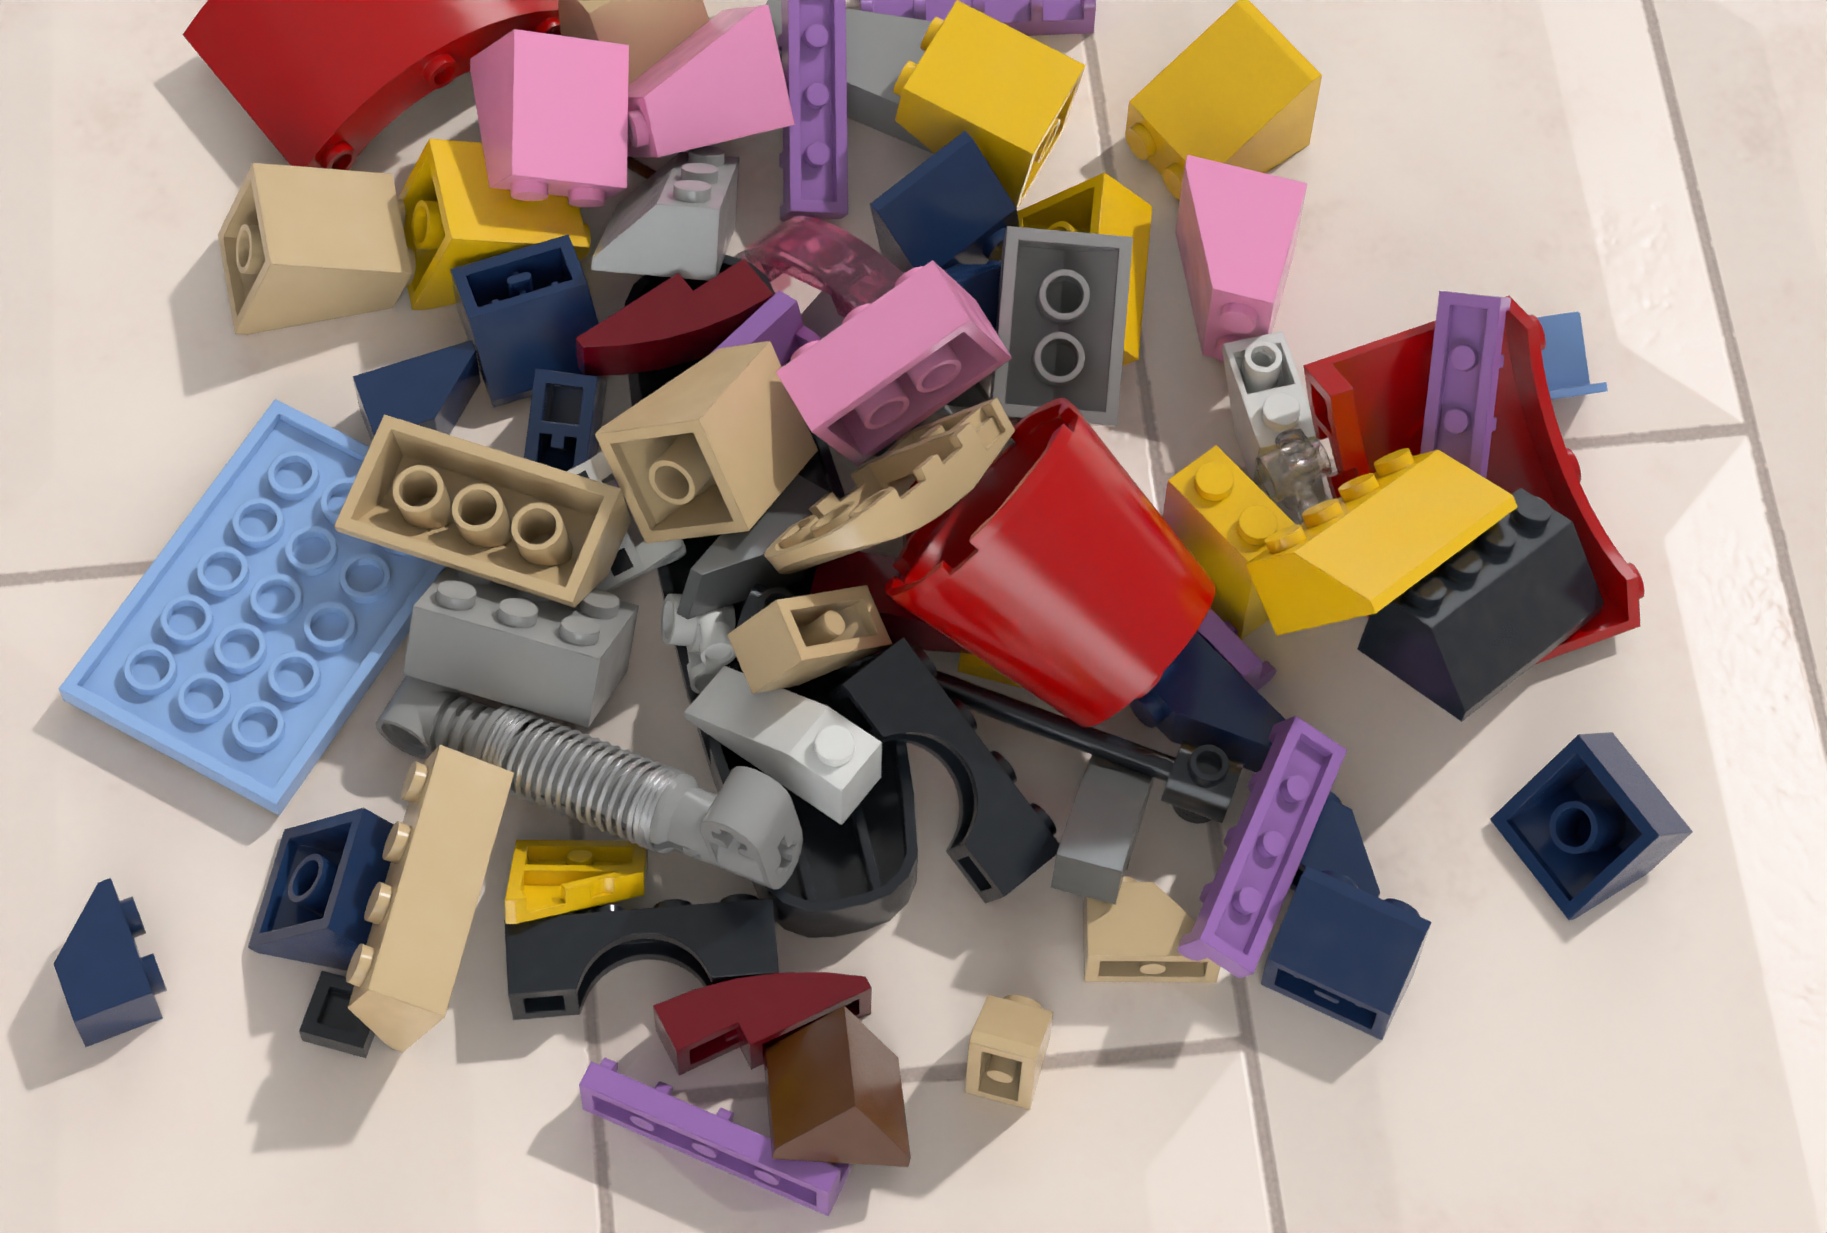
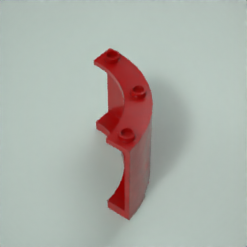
M208 0L182 35L290 166L349 170L366 146L400 114L432 91L443 88L455 78L470 72V59L514 29L561 35L558 0Z
M1511 298L1510 311H1506L1501 350V354L1504 355L1503 368H1499L1494 417L1497 418L1496 431H1492L1486 479L1510 494L1522 488L1531 495L1543 499L1552 509L1573 522L1604 601L1603 608L1597 616L1536 663L1538 664L1641 627L1639 599L1644 597L1645 589L1638 569L1632 563H1627L1598 520L1580 484L1581 470L1578 460L1572 450L1565 447L1554 413L1541 351L1545 349L1546 339L1542 325L1536 316L1528 315ZM1436 320L1303 365L1315 435L1319 440L1329 438L1337 468L1336 472L1326 475L1333 499L1341 497L1338 488L1344 483L1365 474L1375 473L1374 462L1383 456L1405 448H1409L1412 456L1420 454Z

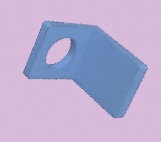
M1580 312L1537 317L1542 325L1546 339L1545 349L1541 352L1551 400L1608 391L1607 382L1590 384Z

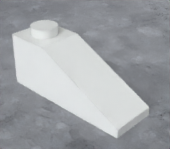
M724 666L684 712L686 720L841 825L881 778V741L830 707L788 690L777 689L752 694L744 673Z

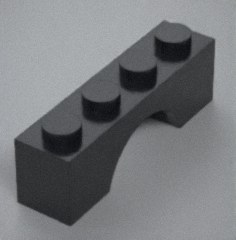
M903 637L880 652L827 693V695L846 719L882 743L904 742L918 746L936 757L946 768L955 784L959 799L958 824L946 852L986 904L1005 897L1056 856L1060 845L1054 837L1057 829L1046 811L1035 803L1029 804L1014 783L1017 781V776L1010 763L999 752L994 750L990 752L976 734L977 723L970 710L960 700L956 698L950 699L935 678L938 676L937 669L929 656L918 646H910Z
M734 894L724 897L720 902L692 904L682 899H670L655 904L653 908L626 910L618 905H600L582 914H558L518 924H506L504 920L508 997L513 1020L580 1015L588 994L604 975L618 966L638 960H661L678 965L693 974L704 987L736 978L779 973L773 898L758 899L751 894Z

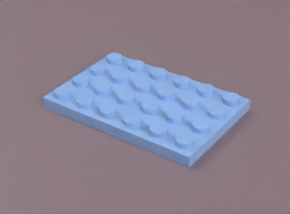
M275 399L59 687V691L63 700L280 816L408 634L413 605L446 566L337 532L334 525L368 452L369 446Z

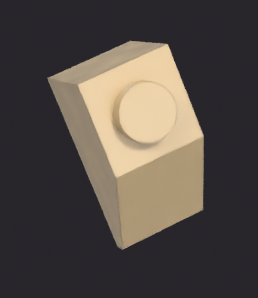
M867 585L775 600L727 634L752 694L801 685L892 645Z
M1124 876L1116 905L1084 896V982L1217 983L1220 966L1208 958L1195 961L1184 957L1178 952L1177 948L1182 936L1191 933L1196 920L1155 883L1137 882L1132 877Z
M988 995L969 1040L965 1093L1030 1110L1051 1036L1054 1012L1042 1009L1038 1002L1025 996L1007 995L1004 998Z

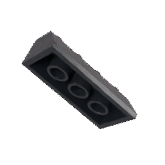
M1522 488L1512 494L1518 506L1516 509L1380 611L1369 615L1357 650L1461 722L1597 616L1604 605L1603 598L1573 522L1552 509L1546 501L1531 495Z

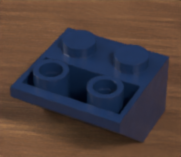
M569 234L450 269L457 311L468 341L472 340L475 346L479 371L493 408L531 397L535 369L584 375L578 368L576 338L599 323L588 283Z
M1307 865L1267 957L1261 985L1377 1039L1383 1040L1415 973L1432 922L1420 917L1415 908L1401 900L1393 898L1383 900L1359 889L1352 879L1342 873L1332 870L1321 872Z

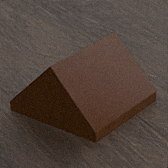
M845 1006L765 1049L763 1059L772 1159L896 1167L909 1166L911 1155L899 1059Z

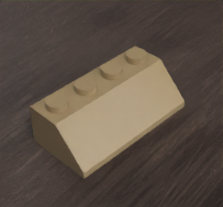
M384 415L334 527L337 532L575 608L608 576L632 519L621 488Z
M439 745L423 763L415 761L406 775L400 795L402 800L409 802L403 823L397 821L393 825L383 850V859L391 862L385 883L378 882L365 911L364 919L373 923L366 945L361 943L355 950L346 975V982L354 985L348 1009L391 1049L402 1053L445 1018L514 772L443 745Z

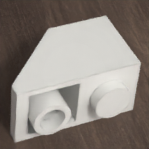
M1283 331L1223 343L1222 351L1234 433L1250 479L1257 485L1311 473L1319 439L1316 438L1310 406Z

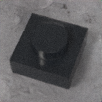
M321 971L299 1033L304 1042L366 1058L375 1033L348 1009L354 985L347 983L346 977Z

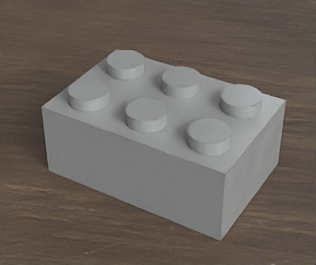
M446 567L413 605L403 675L589 727L627 673L639 605L621 601L618 596L609 591L593 589L574 608Z

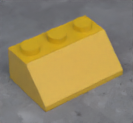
M1104 172L1017 211L1019 226L1024 228L1133 237L1122 366L1139 360L1152 206Z

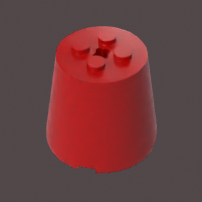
M1057 398L1040 406L1013 426L1015 432L1010 438L1015 442L992 462L974 489L939 517L914 531L893 564V567L902 575L900 579L893 576L885 584V592L897 604L1080 727L1085 728L1095 726L1109 719L1134 699H1139L1146 695L1157 684L1165 669L1180 654L1199 629L1211 607L1216 587L1212 579L1079 410L1068 399Z

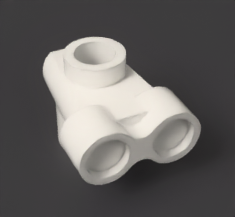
M668 594L664 600L661 615L663 642L665 645L687 646L689 659L687 670L690 686L695 693L700 694L717 673L736 657L727 635L735 629V609L731 604L687 620L677 614L682 594Z

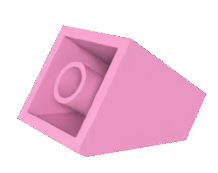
M769 4L722 10L628 85L627 156L658 158L795 125Z
M514 29L470 59V72L489 188L511 190L512 198L523 201L544 200L548 198V195L568 197L569 205L584 208L603 206L606 199L627 189L629 45Z
M1191 155L1187 156L1175 233L1202 355L1217 358L1220 362L1224 363L1223 343L1272 333L1295 252L1307 183Z

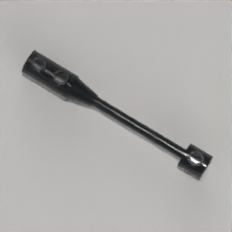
M756 583L747 597L737 627L775 600L795 596L785 588H768ZM882 651L803 683L801 686L827 694ZM735 657L733 661L739 663L737 657ZM937 670L938 676L935 679L948 697L960 700L969 710L1165 781L1167 784L1161 801L1171 804L1179 817L1196 824L1206 823L1211 820L1223 823L1245 762L1227 756L1219 747L1214 745L1200 746L1183 740L1177 756L1173 757L1094 727H1080L1064 716Z

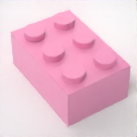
M932 260L925 266L915 267L905 272L896 281L893 289L872 304H864L853 309L846 315L841 326L821 340L812 341L801 346L794 352L791 361L777 370L776 373L811 432L859 466L1005 364L1012 357L977 301Z

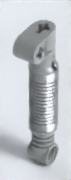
M407 675L376 721V728L389 743L411 756L427 759L439 745H443L514 772L509 790L512 796L518 795L521 799H528L531 803H538L541 807H548L551 811H558L561 815H568L571 819H578L581 823H588L591 827H598L601 831H608L612 836L618 835L622 840L629 839L632 844L637 843L645 849L661 854L671 853L676 850L771 889L781 888L790 878L798 863L802 849L803 834L792 799L782 785L756 769L736 766L731 770L718 794H714L699 788L696 779L684 771L674 769L669 765H662L659 761H652L649 757H642L639 753L632 754L629 749L622 750L620 746H612L609 742H602L599 738H592L589 734H582L579 730H572L569 726H562L559 722H552L549 718H542L539 714H534L511 705H503L498 709L489 707L484 703L475 702L469 697H462L458 690Z

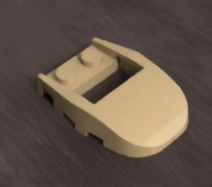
M996 397L906 432L896 439L897 442L885 453L867 461L850 475L857 485L840 500H838L833 492L824 495L809 508L813 515L788 527L767 548L764 556L780 574H791L901 537L939 517L974 489L1015 432L998 398ZM915 481H918V483H917L916 485H914L911 489H909V487H910Z

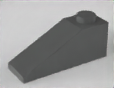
M797 474L750 531L721 534L690 569L677 614L688 620L746 600L756 583L772 588L784 587L802 581L813 567L791 574H780L767 560L764 553L788 527L813 515L809 508L830 492Z

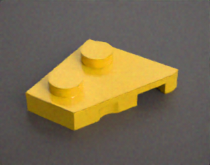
M516 840L505 896L506 924H518L643 896L645 894L648 869V849L640 847L637 843L632 844L630 841Z

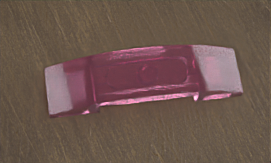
M805 216L785 219L734 256L739 259H745L768 277L770 282L785 273L829 294L838 315L844 318L853 309L864 304H872L893 289L896 281L904 274L879 252L851 233L826 221Z

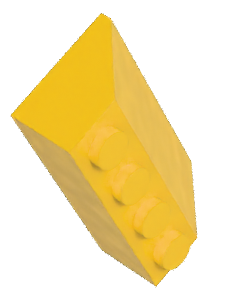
M1409 448L1397 450L1374 462L1375 473L1356 477L1338 488L1341 495L1340 498L1321 502L1302 513L1303 524L1284 528L1264 540L1267 549L1246 563L1245 566L1276 636L1375 614L1516 509L1518 506L1513 495L1440 450L1412 456Z

